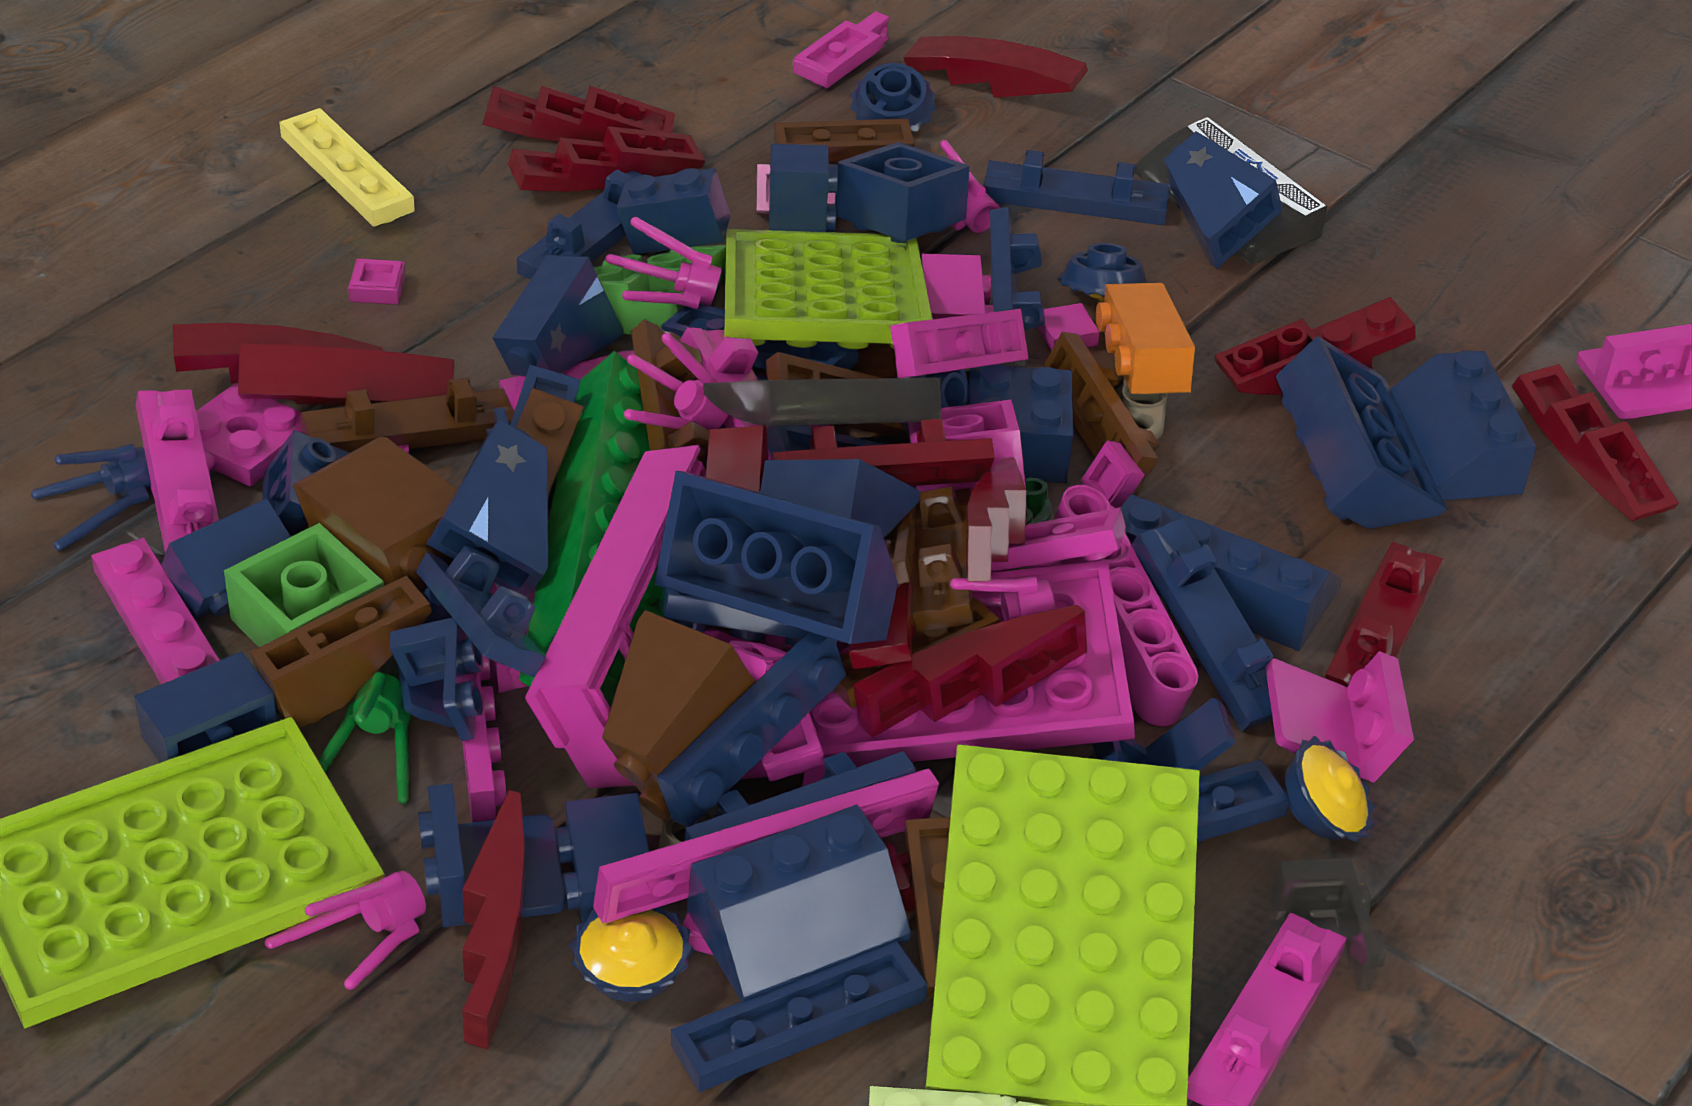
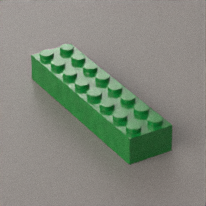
M615 351L581 379L575 403L583 406L582 416L556 479L548 521V568L536 585L533 601L536 608L530 620L527 636L544 656L563 621L645 451H650L646 424L627 420L624 417V412L627 409L644 411L637 368L629 364L625 358ZM657 567L629 625L633 633L639 617L645 610L664 617L659 606L662 587L654 585ZM619 649L600 687L610 707L612 706L626 661ZM520 672L519 681L530 687L535 677Z

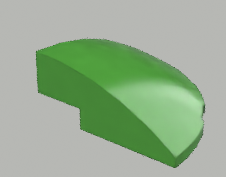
M726 245L690 247L697 252L713 256L710 265L721 268L719 286L726 267ZM670 250L669 253L655 255L647 259L648 264L678 272L682 261L689 264L692 262L673 250ZM640 255L621 256L642 262ZM606 260L603 261V266L594 268L625 334L632 335L631 330L644 319L658 325L662 329L661 325L684 307V305L628 301L622 298V293L627 290L682 294V292L673 290L674 282L624 269L623 267L609 264Z

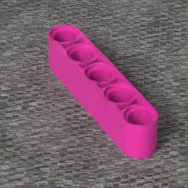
M1075 485L1069 487L1064 492L1053 520L1109 510L1112 507L1106 497L1097 489L1086 485ZM1125 532L1119 549L1114 550L1111 555L1094 561H1086L1082 557L1060 560L1061 565L1108 560L1131 704L1139 717L1149 724L1155 726L1175 724L1180 719L1197 684L1198 672Z

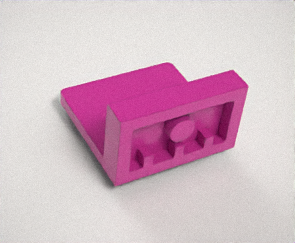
M1379 651L1364 669L1358 670L1353 675L1348 687L1275 658L1265 667L1276 742L1291 753L1296 754V750L1300 749L1302 739L1309 741L1313 736H1316L1321 742L1329 740L1332 742L1335 750L1346 752L1349 763L1359 768L1360 778L1375 783L1414 740L1398 658Z

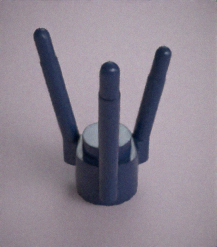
M128 444L115 449L56 455L54 461L57 465L107 461L108 463L101 465V471L34 489L31 492L33 499H41L104 482L106 489L111 495L120 493L123 496L55 541L54 548L57 551H61L130 506L149 500L147 489L151 488V480L145 450L143 447L135 448L133 444Z

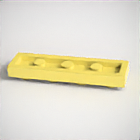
M321 108L280 121L281 138L373 227L392 222L396 218L415 212L414 196Z

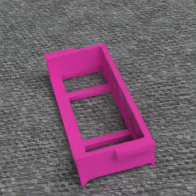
M699 445L645 451L545 655L546 658L525 696L526 701L554 747L565 748L588 788L636 786L616 770L614 763L617 758L602 739L611 707L601 692L600 687L618 649L626 660L634 634L629 625L659 562L675 471H685L706 477V469L697 458L701 450Z

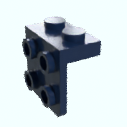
M453 784L428 786L430 811L418 812L421 848H433L434 857L423 858L427 896L439 894L443 927L467 925L468 923L464 922L462 889L495 820L458 824ZM547 815L523 816L525 846L523 917L559 913L565 908L566 903L553 820Z

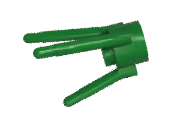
M376 672L359 689L355 702L348 706L343 722L318 762L324 772H326L355 725L373 734L383 733L392 727L395 729L397 798L400 804L405 805L409 802L408 726L412 714L407 713L404 707H402L401 682L394 676Z

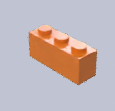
M1105 284L1104 302H1098L1096 307V325L1099 332H1104L1106 350L1108 353L1114 354L1116 373L1118 376L1123 375L1130 393L1191 392L1195 346L1164 284Z

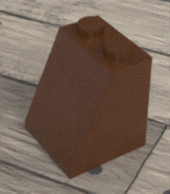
M380 436L293 484L309 528L318 523L324 526L382 579L384 586L404 576H407L418 590L427 586L416 573L426 552L443 559L448 565H451L454 559L429 546L427 542L457 488L387 437Z
M645 610L637 621L602 739L617 758L614 763L616 770L627 780L634 783L642 793L639 796L640 803L653 815L667 820L670 817V812L656 777L756 682L731 644Z

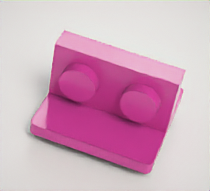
M1692 324L1605 337L1603 348L1578 352L1577 364L1619 419L1692 409Z

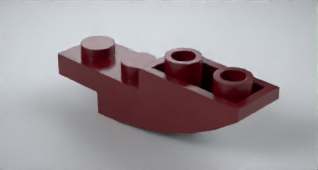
M1388 297L1314 329H1311L1302 318L1216 354L1215 363L1238 392L1280 395L1283 393L1275 376L1317 336L1373 370V357L1416 340L1415 324L1391 297Z

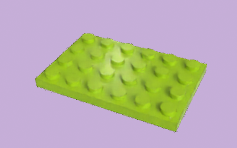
M727 229L724 338H749L754 346L764 344L765 340H786L788 345L802 348L815 346L817 341L838 342L839 346L848 349L866 348L869 343H885L894 349L890 325L932 320L917 238L908 240L907 243H896L891 241V237L886 234Z
M289 717L1 818L0 975L25 1029L309 920L313 917L306 915L305 908L307 905L378 882L385 878V874L294 719Z
M957 744L925 1090L997 1094L1000 1097L1005 1095L1016 1098V1103L1022 1101L1047 1106H1187L1200 770Z

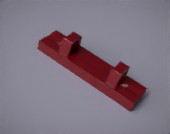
M929 419L921 420L920 430L916 434L917 443L837 448L834 426L812 427V437L809 438V450L772 452L771 460L860 459L910 486L978 482L984 473L992 467L995 455L992 438L946 441L943 420Z
M1391 542L1325 674V679L1348 687L1353 675L1358 670L1364 669L1379 651L1399 659L1438 578L1443 558L1428 553L1416 552L1407 546Z

